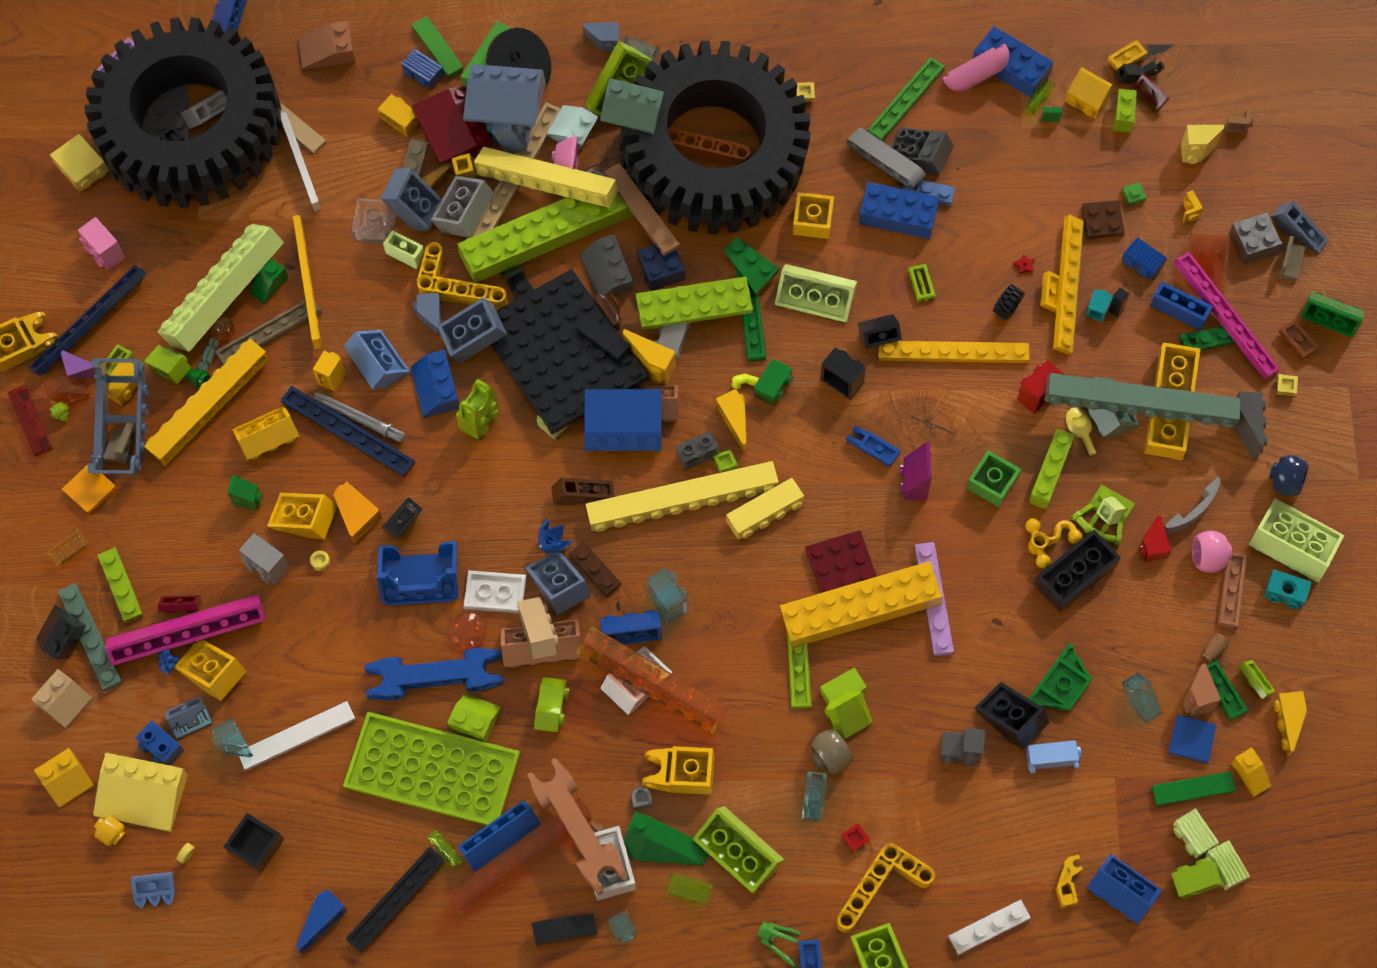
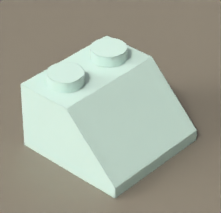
M563 105L546 135L559 143L572 136H577L579 150L598 116L583 107Z

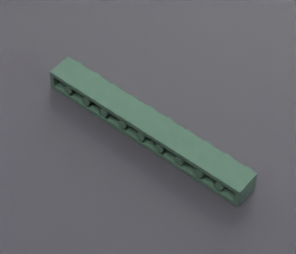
M1050 373L1046 380L1045 402H1050L1053 405L1066 404L1075 408L1082 406L1088 407L1091 410L1104 409L1113 413L1119 411L1126 412L1129 415L1142 414L1150 418L1164 417L1167 420L1180 419L1188 423L1218 424L1226 428L1235 427L1240 420V398Z

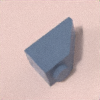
M619 22L583 23L584 36L601 51L612 52L619 41Z
M439 293L417 294V301H414V313H418L419 320L437 335H441L437 327L441 324V299Z

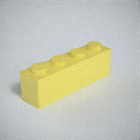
M790 478L726 514V522L738 540L748 538L753 534V531L767 527L774 519L779 520L790 510L799 509L804 503V495L793 478Z

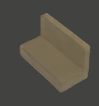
M1290 236L1284 250L1278 277L1296 282L1305 247L1293 244L1294 237Z
M127 422L124 429H114L103 456L104 460L122 464L126 463L136 438L135 423Z

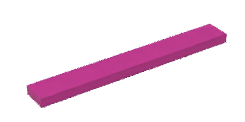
M1190 252L1177 258L1174 264L1201 299L1213 306L1211 312L1262 378L1266 380L1277 373L1280 368Z

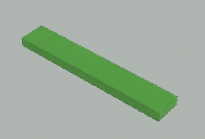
M930 57L868 128L867 132L883 141L945 70V66Z

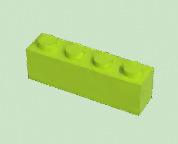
M1056 429L1029 500L1030 504L1047 510L1075 435Z

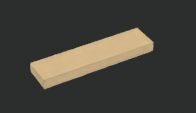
M280 102L282 108L280 113H287L296 140L313 154L326 143V140Z

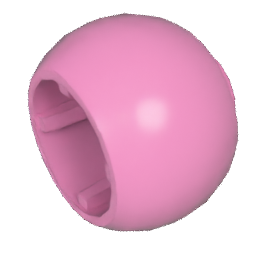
M1208 530L1194 537L1192 557L1195 567L1203 572L1214 573L1227 566L1228 560L1232 557V547L1225 535L1217 531Z

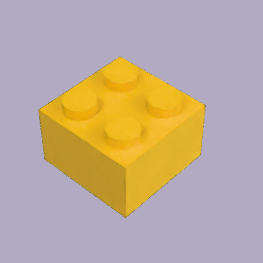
M798 192L793 222V235L829 239L834 196Z

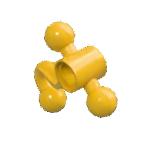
M1035 518L1029 519L1025 524L1026 530L1032 535L1028 543V550L1031 554L1037 555L1036 565L1040 569H1046L1050 566L1051 559L1045 554L1044 550L1046 546L1056 544L1060 540L1063 528L1069 530L1067 539L1071 544H1077L1083 539L1081 531L1077 530L1075 525L1068 520H1062L1055 525L1052 537H1047L1045 533L1039 532L1040 522ZM1034 541L1040 542L1042 546L1036 545Z

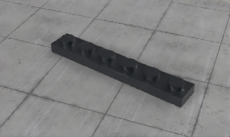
M429 847L345 939L362 953L443 865L445 859Z

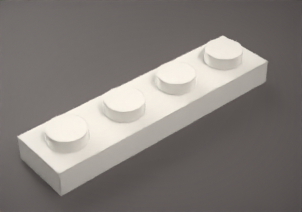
M1019 900L949 935L948 938L957 955H960L1030 920L1031 917L1022 900Z

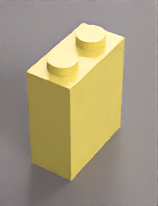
M80 134L50 154L54 164L79 192L88 188L94 181L102 178L109 171L102 158Z

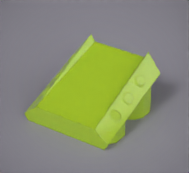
M861 690L847 691L830 701L825 708V714L831 719L833 730H836L843 739L869 726L873 721Z

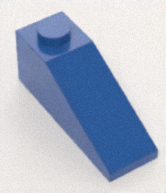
M328 889L325 892L319 893L312 904L296 946L301 954L347 912L345 906Z

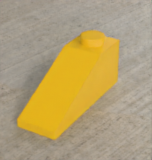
M734 389L716 398V407L744 452L746 451V400L743 394H739Z

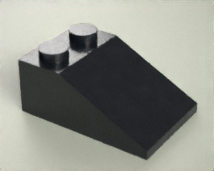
M1002 682L975 707L976 712L1008 741L1022 750L1049 724L1043 707Z

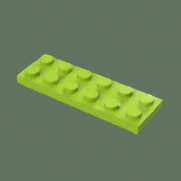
M746 277L636 293L642 330L753 313Z

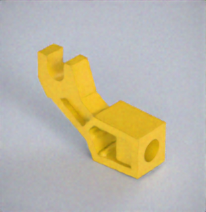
M1079 855L1070 856L1063 863L1064 867L1055 889L1061 909L1076 906L1078 903L1075 886L1071 879L1083 870L1082 866L1075 867L1073 865V862L1080 860ZM1065 886L1069 887L1070 894L1063 895L1062 888Z

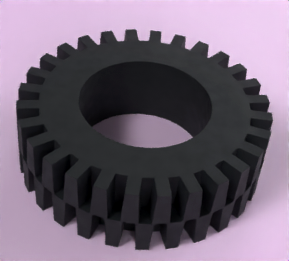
M194 17L190 18L188 31L185 30L179 18H171V32L164 33L159 21L150 24L153 37L147 40L139 29L131 32L135 47L131 49L122 40L118 41L114 46L119 60L106 53L101 59L105 72L94 69L91 78L95 87H87L86 97L90 104L85 105V115L89 121L87 123L88 130L111 175L116 181L120 179L123 187L130 193L136 189L139 197L147 202L154 195L159 205L167 207L173 195L180 208H189L190 193L195 195L200 206L208 205L210 203L207 190L213 188L221 200L228 198L229 193L226 182L230 180L239 190L245 188L247 183L243 171L245 169L248 170L255 178L260 175L262 170L258 158L268 163L273 157L270 145L278 146L280 136L277 128H282L280 100L268 65L266 66L260 51H255L252 42L247 37L241 40L237 30L229 26L224 33L220 23L211 20L205 30L200 18ZM187 84H202L214 87L220 91L222 90L228 96L227 105L221 118L208 131L195 138L183 141H165L152 137L142 130L145 114L151 104L163 93L175 87Z
M710 40L700 41L697 55L693 54L690 44L687 43L680 45L677 59L668 50L662 53L660 66L652 60L646 65L644 77L638 74L633 83L635 85L663 91V104L654 134L621 126L619 143L621 165L624 170L627 169V174L637 185L647 200L651 198V206L658 216L665 209L669 210L668 223L677 226L681 217L684 216L688 218L689 231L697 232L700 221H708L709 234H718L722 222H727L730 233L738 232L742 219L745 218L749 228L758 225L761 213L769 219L775 214L778 203L784 206L789 200L791 190L795 192L803 172L810 142V114L805 113L806 100L804 95L796 96L798 84L795 80L791 78L784 82L785 69L779 63L768 72L769 56L761 52L755 62L752 63L750 62L751 47L745 45L741 46L738 56L733 57L730 56V42L721 41L718 54H711ZM705 106L722 107L736 112L752 125L759 138L760 148L750 159L737 166L723 169L707 168L697 165L681 155L670 140L668 129L679 116L687 111Z

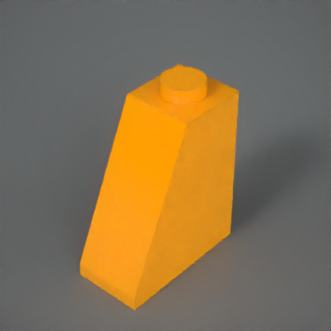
M348 482L336 488L333 494L351 540L356 543L382 517L380 510Z

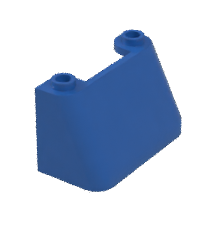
M457 541L440 544L438 548L439 554L400 556V551L395 546H379L377 580L381 601L390 606L455 601L459 596Z

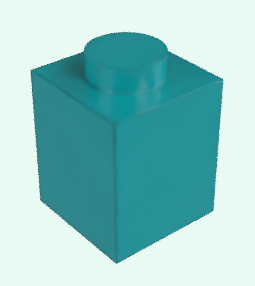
M1095 289L1086 316L1103 322L1113 295L1107 291Z

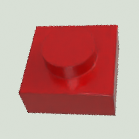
M856 824L841 835L852 852L870 842L869 837L859 824Z

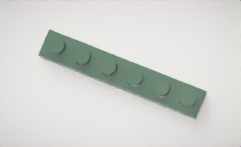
M74 583L59 590L58 593L67 612L87 625L80 637V641L103 690L106 692L122 684L123 682L115 665L112 666L106 645L78 585Z

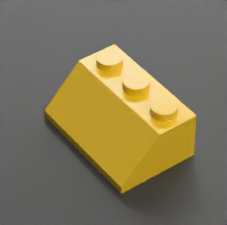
M285 406L232 429L247 460L256 459L262 453L274 451L279 445L291 443L299 437Z

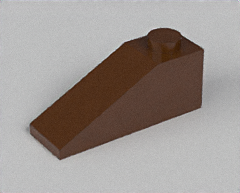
M560 478L551 487L554 505L586 504L615 497L613 482L607 480Z

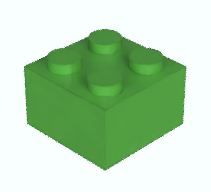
M988 450L970 476L966 489L1000 508L1017 482L1021 469Z

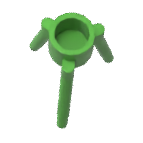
M763 922L757 937L762 939L761 943L772 949L791 966L796 967V964L770 943V940L774 942L776 936L798 943L797 939L778 931L800 935V931L778 926L771 922L770 924Z

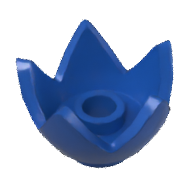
M548 518L541 525L538 532V546L547 553L559 552L568 547L572 541H561L564 525L549 529Z

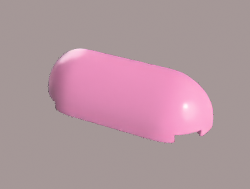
M1002 44L997 49L992 48L950 71L948 76L942 79L951 90L957 92L966 91L1002 71L1009 61V50L1006 44Z

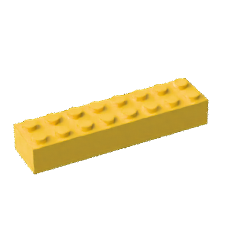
M931 561L782 604L780 605V610L791 646L794 648L802 646L804 643L809 644L942 605L943 596Z

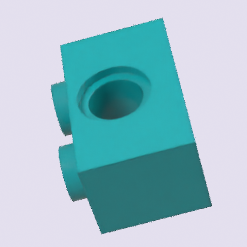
M1273 569L1263 597L1268 598L1269 601L1274 603L1281 602L1287 604L1292 609H1302L1307 600L1311 581ZM1283 588L1289 589L1291 594L1285 593Z

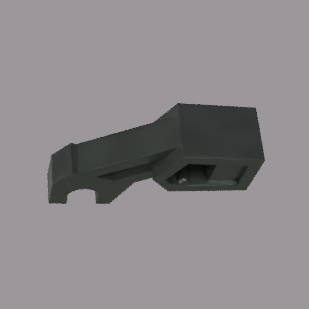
M1152 61L1138 68L1137 64H1123L1115 72L1119 82L1132 84L1142 74H1146L1148 77L1154 76L1165 67L1163 62L1156 64L1155 61Z

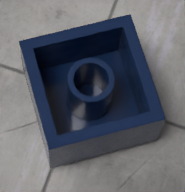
M656 245L637 251L638 262L650 291L685 280V268L677 250L666 256L661 253Z

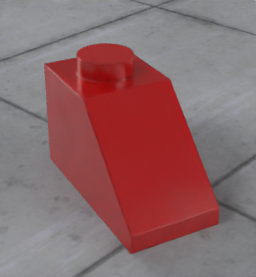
M1161 515L1156 517L1145 534L1141 545H1139L1140 554L1144 556L1145 562L1168 558L1171 553Z

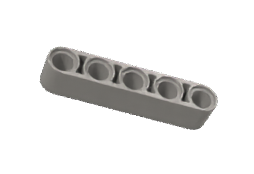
M859 127L846 140L852 150L910 189H913L925 177V172L921 167L863 128Z

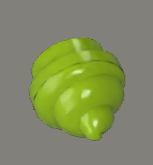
M62 401L49 409L53 418L62 421L68 420L69 407Z

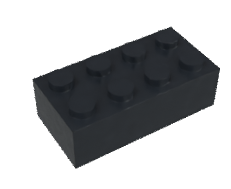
M1094 529L1037 575L1034 585L1059 612H1062L1116 568L1121 557Z

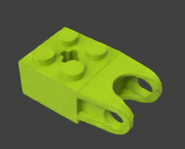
M477 379L467 399L460 403L459 411L456 414L459 429L478 440L482 435H486L489 430V424L492 420H496L499 415L497 398L493 389L485 382Z

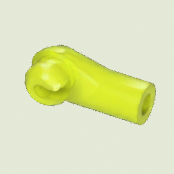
M746 373L740 374L732 378L731 386L735 389H740L741 384L744 383L756 386L759 378Z

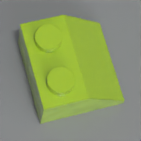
M465 693L455 705L447 722L448 727L459 734L487 742L502 707Z

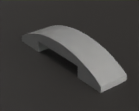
M1219 477L1204 489L1201 495L1204 500L1184 519L1177 514L1164 526L1167 535L1189 527L1206 512L1218 491L1221 480Z

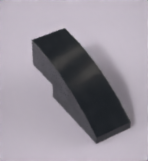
M593 914L560 917L532 923L536 946L554 942L558 944L598 935Z

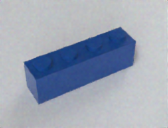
M522 800L460 844L458 849L468 865L476 873L485 868L495 858L503 855L509 848L517 845L526 836L534 833L542 824L533 809L525 800Z

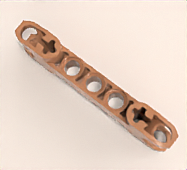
M554 758L551 760V764L556 773L551 781L541 782L532 772L527 774V778L542 810L550 806L555 810L583 859L575 863L585 882L599 896L603 893L599 883V876L604 871H614L622 881L628 879V876L614 845L610 842L602 847L571 796L572 793L579 790L569 771Z

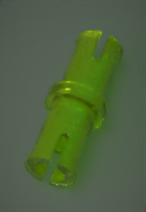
M1046 79L1039 90L1033 93L1032 99L1025 106L1027 110L1031 108L1029 110L1030 113H1035L1041 103L1047 100V95L1055 87L1054 83L1049 85L1051 80Z
M434 830L428 835L427 839L438 849V854L444 856L453 868L463 861V858L452 848V843L450 841L447 842L438 830Z

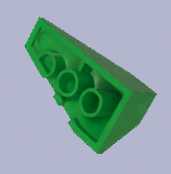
M638 812L634 813L624 839L627 856L639 862L651 861L703 866L708 855L693 840V837Z

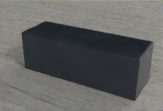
M1119 288L1112 297L1108 311L1118 317L1125 309L1129 293Z

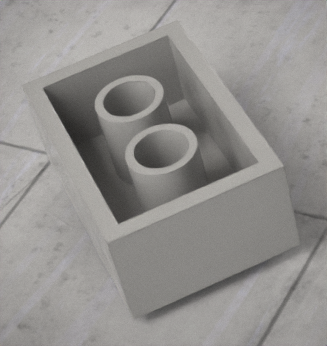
M455 176L431 221L441 233L469 238L494 193L484 180Z

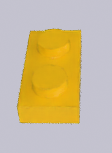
M1136 40L1110 55L1107 61L1116 71L1123 64H1135L1145 58L1148 52Z
M1050 271L1043 273L1040 306L1056 312L1059 275Z

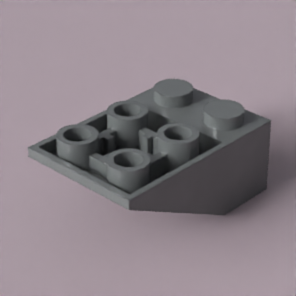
M901 127L891 145V148L917 164L925 173L939 175L954 147L947 132Z
M1239 391L1236 398H1240V420L1234 428L1253 460H1257L1263 452V447L1267 445V435H1264L1266 417H1263L1266 401L1262 399V392Z

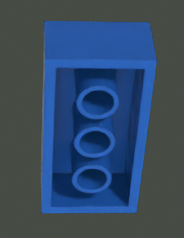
M993 26L974 50L973 58L992 48L997 49L1002 44H1006L1009 50V61L1006 67L994 76L1032 98L1051 74L1054 61Z
M868 182L860 210L859 224L931 239L940 197Z

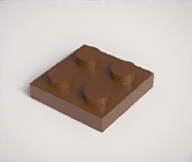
M1119 200L1082 204L1087 239L1124 236L1125 231Z

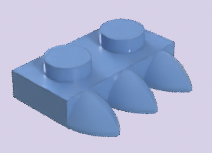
M173 872L131 877L133 899L139 908L144 907L146 897H148L149 902L154 907L158 905L160 895H162L166 904L170 905L172 903L175 893Z

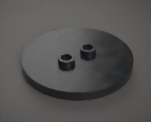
M511 28L499 33L490 43L486 55V65L543 70L546 88L551 76V58L546 45L535 33L524 28Z

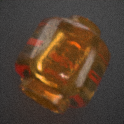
M220 316L207 333L210 338L227 341L234 335L235 326L232 319Z

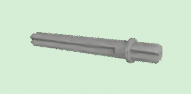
M316 392L313 396L314 400L329 409L377 431L384 438L389 437L399 443L405 438L404 432L394 428L392 424L388 425L323 393Z

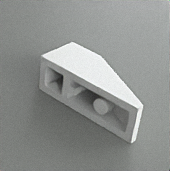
M222 90L181 112L189 129L204 123L224 111L228 96Z

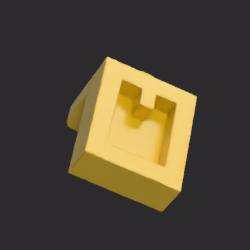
M1189 191L1186 193L1183 205L1187 210L1182 219L1184 223L1188 221L1194 222L1199 219L1203 210L1194 191Z

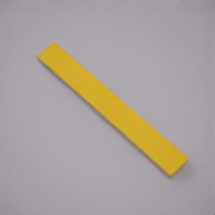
M296 215L293 216L311 337L314 349H321V338L301 217Z

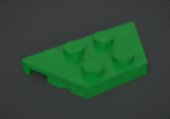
M1071 643L1067 645L1028 698L1041 707L1069 712L1092 681L1089 672L1085 670L1082 660L1078 658Z

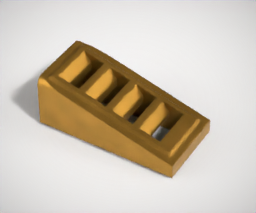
M449 162L422 178V180L436 192L453 175L451 164Z

